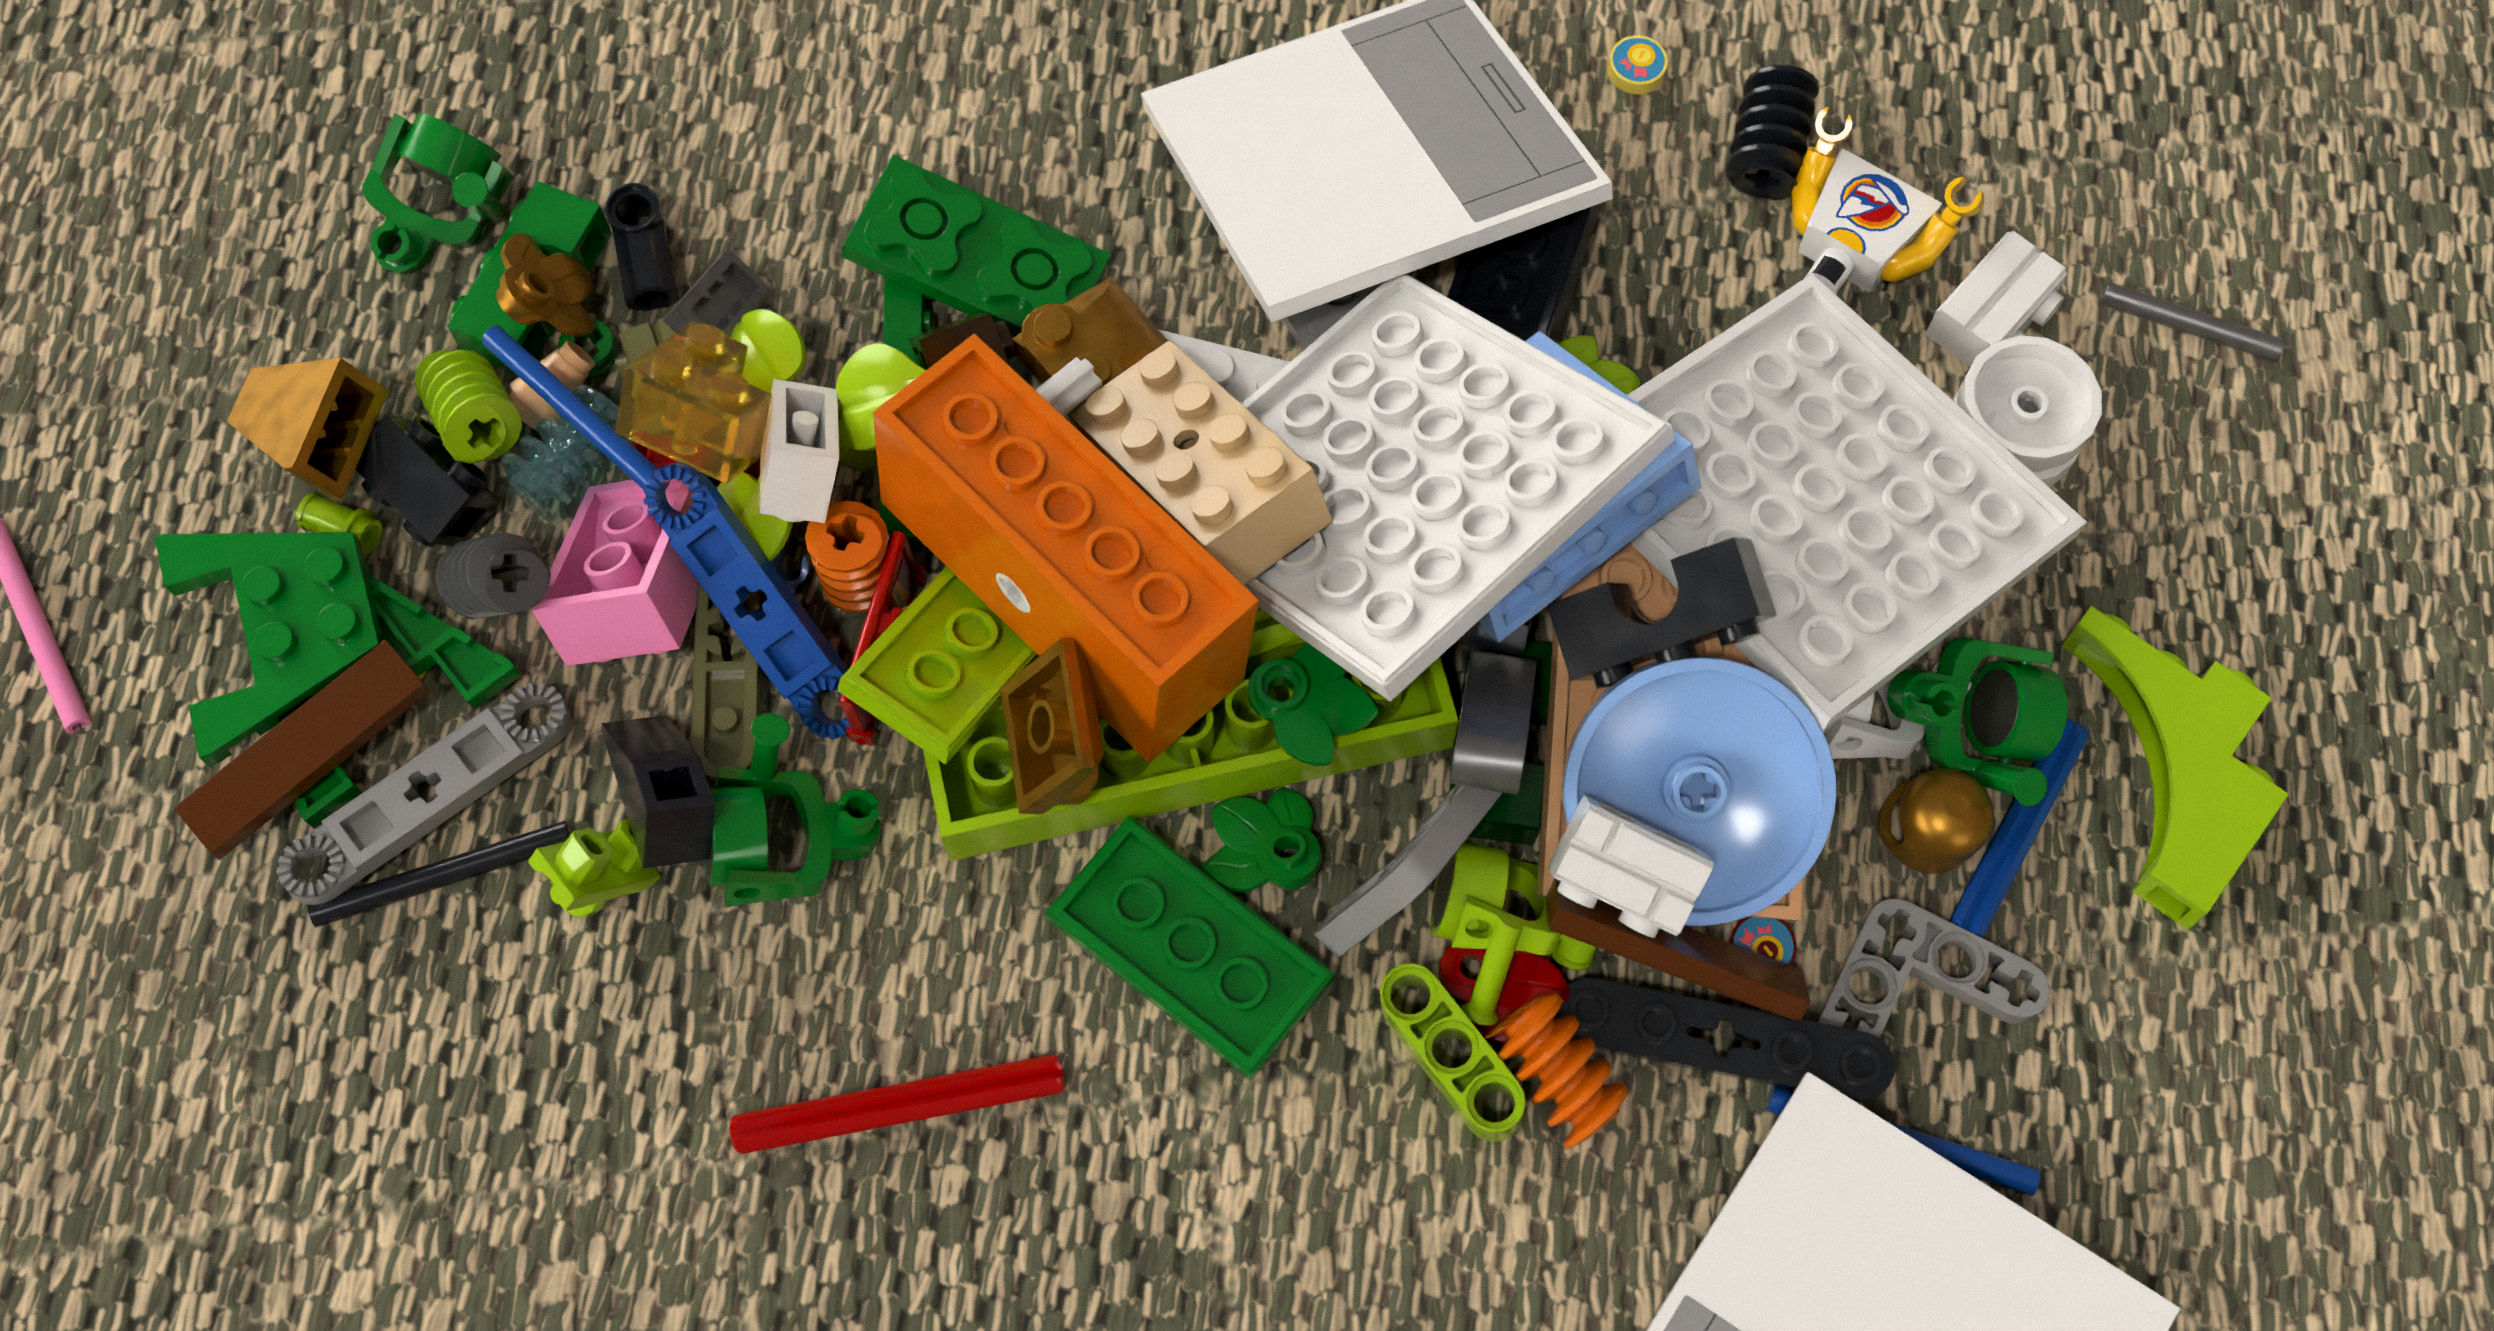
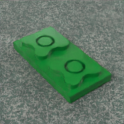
M892 155L847 236L841 251L842 258L965 314L970 315L976 312L990 313L994 323L1003 320L1009 333L1014 336L1022 332L1024 320L1034 309L1045 304H1065L1098 285L1111 257L1110 253L895 155Z
M1128 815L1045 912L1048 922L1251 1082L1334 981L1335 973L1130 815Z

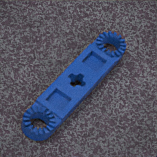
M675 462L655 471L647 479V486L644 487L643 492L646 493L644 505H648L649 510L647 511L649 515L654 516L655 522L662 527L671 539V542H669L782 697L784 699L787 698L802 718L803 725L807 724L808 730L812 734H819L821 738L830 737V739H836L846 735L847 727L851 728L847 718L845 717L843 720L830 719L823 714L818 704V696L821 690H827L828 688L831 691L838 690L840 678L848 670L845 663L708 476L700 468L687 462ZM671 479L683 480L682 483L684 485H689L688 490L693 491L691 498H694V501L691 502L692 508L687 511L688 513L679 512L668 503L666 486ZM747 589L751 593L761 589L766 594L768 599L762 604L763 611L757 609L750 613L746 609L744 602L749 598Z

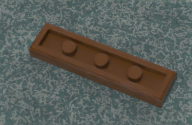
M383 640L173 808L209 853L218 860H221L429 693L430 690L386 640Z
M1554 878L1546 895L1548 926L1551 931L1794 1021H1801L1811 1001L1801 969L1686 926L1683 927L1681 933L1677 936L1662 929H1659L1655 938L1646 936L1620 922L1618 918L1622 910L1600 899L1597 900L1594 908H1588L1565 897L1557 891L1561 881Z

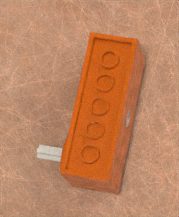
M974 333L873 411L881 503L1038 656L1042 655L1061 638H1074L1087 660L1097 713L1145 760L1151 763L1244 681L1259 599L1064 418L1065 415L1102 386V380L1094 374V366L1087 359L1080 361L1076 357L1041 386L1034 389Z

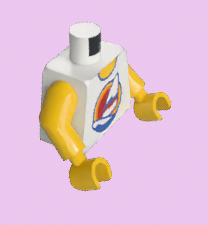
M1829 107L1821 110L1815 123L1816 133L1819 137L1815 147H1808L1802 166L1795 179L1798 185L1793 188L1791 194L1793 226L1803 235L1798 252L1815 261L1805 278L1813 274L1837 295L1846 280L1871 292L1882 280L1896 283L1930 269L1960 230L1956 224L1961 217H1971L1981 211L1984 205L1983 191L1981 190L1975 196L1974 201L1970 205L1959 207L1955 205V195L1963 188L1967 180L1965 177L1954 179L1945 190L1944 198L1948 206L1940 214L1938 213L1942 205L1940 201L1842 148L1836 158L1832 154L1835 145L1843 142L1851 133V115L1849 114L1843 132L1832 136L1825 133L1822 129V122L1827 116Z

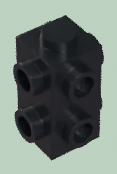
M385 414L381 420L375 422L355 469L365 479L362 482L363 489L378 502L394 507L406 519L403 523L405 530L417 541L428 547H435V545L453 546L460 541L470 540L501 503L485 486V483L488 481L485 473L473 463L455 461L443 445L440 434L434 425L418 416H415L413 420Z

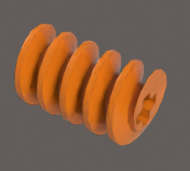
M847 500L831 503L828 507L825 523L813 521L808 523L805 534L807 550L811 556V561L815 567L823 593L830 603L845 612H867L890 544L886 523L877 511L863 503Z
M1556 992L1533 998L1498 1022L1485 1035V1038L1502 1033L1508 1036V1040L1498 1053L1499 1058L1506 1060L1522 1055L1525 1061L1514 1077L1519 1083L1536 1077L1541 1081V1084L1530 1100L1533 1105H1537L1554 1099L1557 1106L1546 1122L1550 1128L1567 1122L1573 1125V1129L1562 1143L1566 1150L1593 1136L1614 1119L1619 1113V1107L1625 1100L1629 1090L1622 1081L1604 1084L1612 1070L1611 1065L1606 1059L1587 1062L1596 1047L1590 1037H1581L1570 1041L1580 1024L1574 1015H1565L1553 1019L1563 1003L1562 998Z

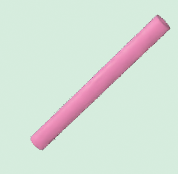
M0 518V580L66 733L72 734L80 730L79 723L84 728L92 724L7 526L4 520Z

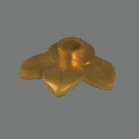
M526 233L514 234L503 244L500 255L506 271L500 278V287L497 289L496 297L502 310L511 319L523 325H534L537 321H547L563 334L573 337L586 336L596 329L593 319L580 304L592 290V281L584 266L565 254L555 253L546 256L533 238Z

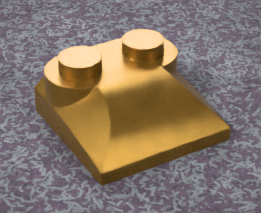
M1112 277L1065 304H1045L1034 309L1024 320L1022 332L1012 338L1018 358L1041 384L1077 357L1080 361L1087 359L1094 366V374L1102 380V386L1168 341Z
M1061 638L1000 688L1019 814H1044L1055 805L1082 804L1090 791L1096 786L1098 764L1104 755L1091 675L1086 657L1074 638Z

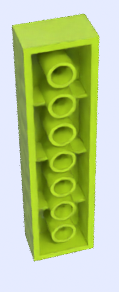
M1303 639L1248 658L1244 681L1151 763L1145 760L1097 713L1104 755L1098 764L1096 786L1090 791L1082 804L1055 805L1044 814H1019L1001 702L946 765L923 750L940 835L949 862L1122 823L1128 815L1136 820L1453 748L1459 720L1441 657L1436 659L1391 702L1347 671L1344 677L1368 694L1378 708V716L1367 727L1356 733L1340 737L1332 736L1333 756L1331 764L1327 766H1313L1288 755L1279 747L1276 741L1273 722L1261 718L1253 710L1248 699V683L1254 670L1262 663L1271 659H1290L1301 646L1307 643ZM1284 685L1274 686L1268 692L1270 697L1276 701H1286L1293 695L1291 689Z

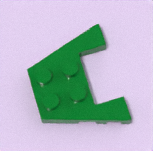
M353 532L162 534L154 537L164 587L174 596L233 579L255 684L188 705L198 756L208 766L218 764L232 755L228 749L254 732L261 736L281 722L280 715L309 696L313 697L384 640L362 545Z
M368 574L383 639L394 648L417 676H420L433 665L438 664L474 710L522 676L506 657L498 652L495 654L477 643L470 635L455 626L451 627L428 613L421 605ZM309 696L308 698L304 699L303 701H301L300 703H298L297 705H295L294 707L280 715V720L283 721L296 709H298L310 698H312V696ZM339 764L295 801L300 816L314 829L322 823V820L358 797L362 792L343 766Z

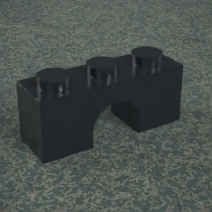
M1732 537L1671 559L1670 561L1678 583V597L1672 611L1664 619L1656 623L1646 620L1638 612L1628 584L1607 582L1547 605L1570 680H1594L1596 688L1601 689L1612 686L1618 680L1633 672L1632 666L1652 659H1656L1657 663H1664L1697 656L1694 645L1718 637L1721 646H1727L1761 634L1757 623L1777 615L1752 539Z

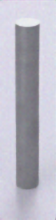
M2109 281L2104 288L2100 305L2273 362L2278 361L2285 345V339Z

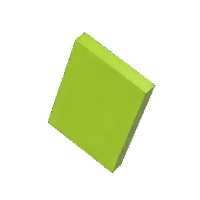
M946 566L840 678L837 691L946 765L1002 702L1000 688L1039 656Z

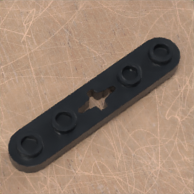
M1581 978L1571 982L1568 985L1569 998L1556 1013L1557 1018L1565 1015H1574L1580 1024L1570 1040L1590 1037L1596 1045L1595 1049L1792 1090L1797 1088L1804 1075L1809 1072L1855 1102H1868L1878 1098L1890 1086L1895 1074V1060L1889 1046L1879 1037L1867 1032L1803 1019L1801 1021H1794L1778 1014L1598 978ZM1720 1021H1727L1733 1024L1732 1033L1734 1036L1743 1038L1745 1041H1757L1760 1043V1048L1734 1047L1730 1048L1727 1058H1719L1714 1056V1044L1701 1038L1689 1036L1687 1030L1694 1028L1696 1031L1713 1032L1719 1027Z

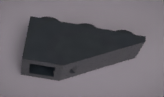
M666 715L602 723L601 731L643 869L710 859L715 802L699 755Z

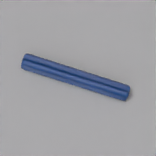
M2067 718L2061 740L2052 753L2041 761L2033 762L2030 768L2040 769L2046 776L2048 783L2045 797L2040 803L2031 807L2021 805L2014 797L1949 922L1979 937L1985 935L2089 738V732L2083 725Z

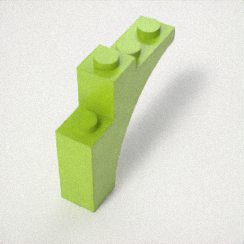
M2091 605L2062 644V647L2081 660L2097 675L2120 703L2142 744L2153 786L2154 823L2152 840L2147 861L2132 892L2189 930L2208 914L2289 795V793L2274 784L2273 779L2266 771L2256 765L2242 763L2232 756L2272 698L2259 690L2249 676L2241 671L2228 669L2217 661L2211 665L2201 678L2188 670L2187 665L2179 657L2170 652L2156 649L2135 635L2125 621L2117 616L2104 614Z

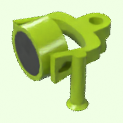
M1466 838L1438 874L1431 910L1430 931L1432 937L1450 940L1452 948L1487 949L1470 1002L1463 1004L1461 1009L1471 1022L1490 1026L1495 1025L1499 1021L1495 1009L1514 951H1524L1537 955L1552 954L1553 959L1564 967L1582 971L1592 967L1594 962L1593 956L1597 947L1550 930L1548 926L1546 897L1536 898L1538 865L1509 857L1505 850L1483 846ZM1506 889L1521 893L1529 901L1534 910L1536 921H1526L1502 910Z

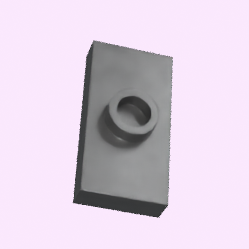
M728 248L707 269L663 321L709 364L727 346L733 329L741 321V317L752 310L758 309L772 290Z

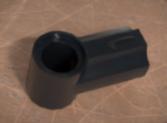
M627 183L617 187L610 193L606 201L605 213L613 231L625 304L629 310H641L644 312L668 307L673 302L679 300V294L668 240L669 226L657 195L648 186L640 183ZM648 217L646 221L639 225H628L633 219Z

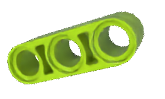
M1414 963L1401 964L1391 969L1384 977L1380 987L1382 1014L1387 1024L1470 1131L1478 1138L1489 1142L1503 1141L1512 1137L1520 1128L1525 1112V1093L1517 1079L1432 972L1426 967ZM1415 986L1425 991L1430 1000L1423 1011L1416 1014H1405L1394 1007L1392 1004L1393 996L1403 987ZM1450 1038L1463 1041L1471 1051L1470 1059L1458 1068L1442 1066L1433 1056L1434 1048L1439 1042ZM1492 1091L1503 1093L1510 1099L1513 1105V1113L1502 1122L1491 1123L1485 1121L1477 1114L1474 1108L1476 1100L1482 1094Z

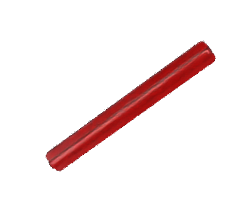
M1052 1054L737 1114L730 1118L731 1142L738 1153L745 1154L1059 1094L1065 1090L1062 1062L1059 1056Z

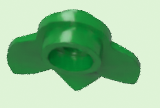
M1309 643L1301 646L1290 659L1277 658L1262 663L1254 670L1249 679L1248 699L1253 710L1261 718L1273 722L1274 734L1279 747L1291 757L1313 766H1327L1331 764L1333 756L1332 736L1340 737L1356 733L1367 727L1378 716V708L1368 694L1344 677L1347 671ZM1284 685L1291 689L1293 695L1286 701H1276L1270 697L1268 692L1274 686Z
M1281 787L1271 795L1266 805L1254 798L1237 796L1220 801L1213 806V824L1220 840L1225 845L1209 857L1200 867V870L1220 886L1230 891L1245 893L1270 882L1281 889L1294 890L1304 887L1313 880L1322 862V851L1318 839L1311 833L1314 820L1312 808L1306 798L1298 792ZM1287 849L1298 850L1292 857L1282 858L1278 856L1280 852Z

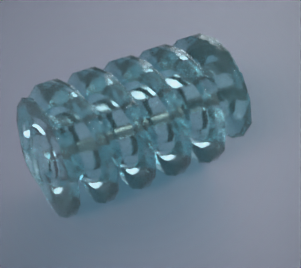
M578 385L573 392L618 433L623 430L636 437L638 433L636 427L625 413L608 397L586 385ZM556 410L555 413L559 423L550 419H542L537 425L542 441L532 436H524L520 440L519 446L524 458L514 453H506L501 458L503 469L507 475L506 481L509 486L535 513L549 523L554 520L553 514L546 502L549 498H553L567 506L572 502L564 485L568 480L585 489L590 485L582 469L586 463L602 472L608 468L600 450Z

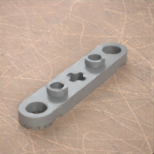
M527 683L528 687L523 689L522 687L516 688L517 692L513 695H508L507 699L491 710L489 708L485 709L322 820L323 824L314 831L305 835L302 839L293 840L294 844L291 847L287 846L283 850L285 852L283 857L280 856L277 861L279 867L276 874L279 876L280 884L295 900L303 904L318 905L336 898L558 744L566 736L571 724V713L565 700L552 686L548 687L544 683H539V685ZM535 705H547L552 708V720L546 722V727L542 725L540 730L533 728L530 731L528 728L523 729L520 726L521 717L529 708ZM424 781H427L432 787L435 786L434 790L438 795L429 803H426L422 798H418L419 795L415 789L416 786ZM316 856L330 858L329 863L331 866L327 869L329 874L325 873L323 875L325 878L323 881L318 879L315 885L313 882H309L308 885L303 882L299 883V870L307 860Z

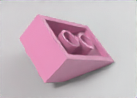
M632 479L588 487L549 571L551 576L548 590L540 602L532 608L533 614L566 666L591 662L603 663L617 658L650 653L662 654L670 650L680 649L697 607L698 581L669 543L671 539L662 527L655 522L654 516L649 515L647 511L649 510L648 505H644L646 493ZM671 479L666 489L667 501L675 510L688 513L687 511L692 508L691 502L694 501V498H691L693 491L688 490L689 485H684L682 483L683 480Z

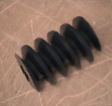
M1771 65L1760 68L1748 76L1743 86V99L1739 104V118L1734 128L1735 137L1730 146L1731 156L1726 165V177L1738 191L1746 195L1775 201L1790 197L1793 188L1798 185L1795 179L1803 163L1802 157L1807 152L1806 138L1812 129L1810 118L1815 113L1814 99L1819 94V81L1812 73L1790 65Z

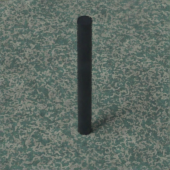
M566 821L555 823L344 891L336 898L322 904H307L311 922L317 928L528 860L537 848L566 842L570 836Z

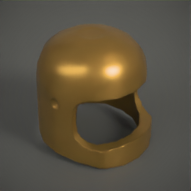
M1938 768L1922 773L1917 778L1902 783L1885 799L1878 812L1877 834L1887 849L1903 865L1920 873L1941 874L1958 868L1987 843L1994 828V806L1987 790L1976 778L1960 770ZM1899 799V821L1904 834L1902 842H1898L1891 833V814Z

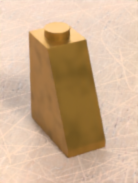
M342 358L251 368L227 422L282 468L333 500H342L389 390Z

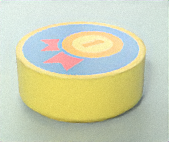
M1640 35L1625 37L1618 41L1611 50L1608 62L1609 78L1617 88L1630 94L1649 93L1659 87L1664 79L1668 64L1667 54L1664 48L1652 38Z

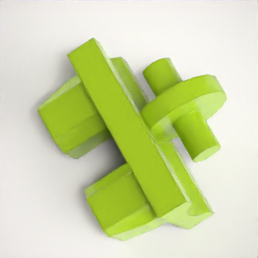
M628 819L621 820L617 827L609 832L601 833L590 827L573 831L566 842L537 848L528 860L534 871L543 873L551 880L553 884L550 890L552 901L560 904L564 911L578 918L596 914L603 908L607 900L645 891L660 878L659 873L654 867L643 869Z

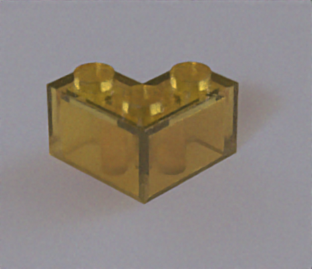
M693 321L626 366L615 433L675 461L692 466L696 470L728 484L760 457L772 394L749 384L742 377L747 345L725 336L724 332L715 326L698 324Z

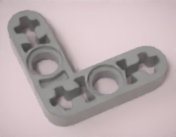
M1456 784L1401 853L1343 899L1321 922L1313 934L1336 957H1340L1411 903L1434 880L1501 796L1502 792Z
M1898 898L1886 899L1876 904L1863 921L1816 1022L1843 1027L1848 1014L1853 1017L1873 1022L1872 1028H1870L1861 1020L1854 1030L1867 1032L1880 1038L1908 975L2010 1024H2022L2034 1019L2048 1004L2051 990L2049 981L2043 971L2032 962L1908 901ZM1895 916L1904 921L1902 932L1911 938L1910 940L1901 938L1891 949L1887 960H1884L1881 957L1874 956L1886 935V930L1877 923L1879 921L1887 924ZM1944 946H1955L1965 951L1971 960L1972 968L1970 975L1965 978L1956 979L1945 974L1938 965V950ZM1863 947H1865L1872 955L1863 954ZM1988 961L1997 965V968L1989 977L2003 984H2010L2016 977L2021 978L2026 982L2024 992L2032 997L2033 1001L2025 999L2016 1007L2007 1002L2009 991L2005 987L1990 981L1982 992L1975 988V984L1985 974ZM1890 963L1899 964L1898 971ZM1866 971L1877 976L1884 986L1885 994L1883 1001L1878 1004L1868 1005L1854 998L1849 986L1851 975ZM1837 1003H1838L1846 1012L1836 1011V1010H1835V1007H1836Z

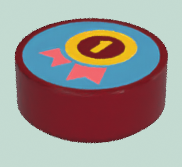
M1746 917L1738 922L1728 938L1729 943L1790 966L1796 956L1797 943L1795 935L1783 920Z

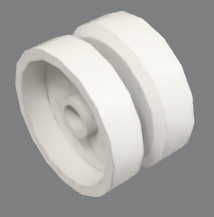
M2018 335L1991 344L1975 357L1953 399L1959 407L2049 488L2068 473L2079 452L2083 450L2092 436L2102 415V391L2091 367L2072 349L2045 337Z

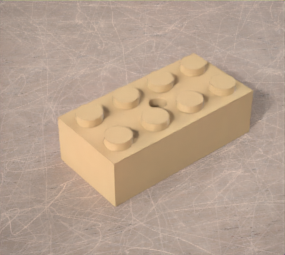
M1170 340L1147 354L1143 359L1100 389L1094 391L1087 399L1067 414L1072 425L1243 585H1246L1333 522L1313 468Z

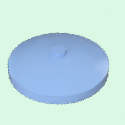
M1697 655L1664 663L1654 662L1639 668L1618 680L1594 702L1577 727L1567 751L1562 777V804L1567 827L1581 798L1586 795L1707 853L1714 862L1713 870L1699 897L1696 898L1694 907L1685 925H1717L1743 919L1766 909L1789 893L1805 877L1821 853L1831 829L1836 804V775L1830 748L1821 727L1805 704L1791 690L1769 674L1751 665L1719 656Z

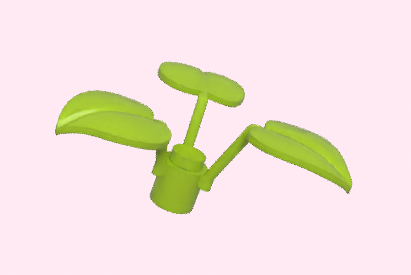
M765 309L752 310L741 317V321L735 325L729 338L720 368L722 390L732 405L747 412H761L768 407L773 379L792 381L802 372L806 364L807 355L803 337L797 327L784 316ZM870 344L855 352L843 366L836 383V392L841 403L838 406V465L862 472L873 468L877 464L873 411L926 371V369L922 368L902 351L886 344ZM735 471L720 483L717 490L771 562L784 547L790 535L793 522L782 520L773 515L760 514V476L757 480L746 472Z

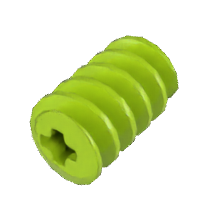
M459 349L455 351L439 350L424 357L417 367L414 380L417 394L428 411V415L439 432L447 451L454 460L476 463L496 459L508 452L519 439L522 429L521 416L486 357L475 351Z

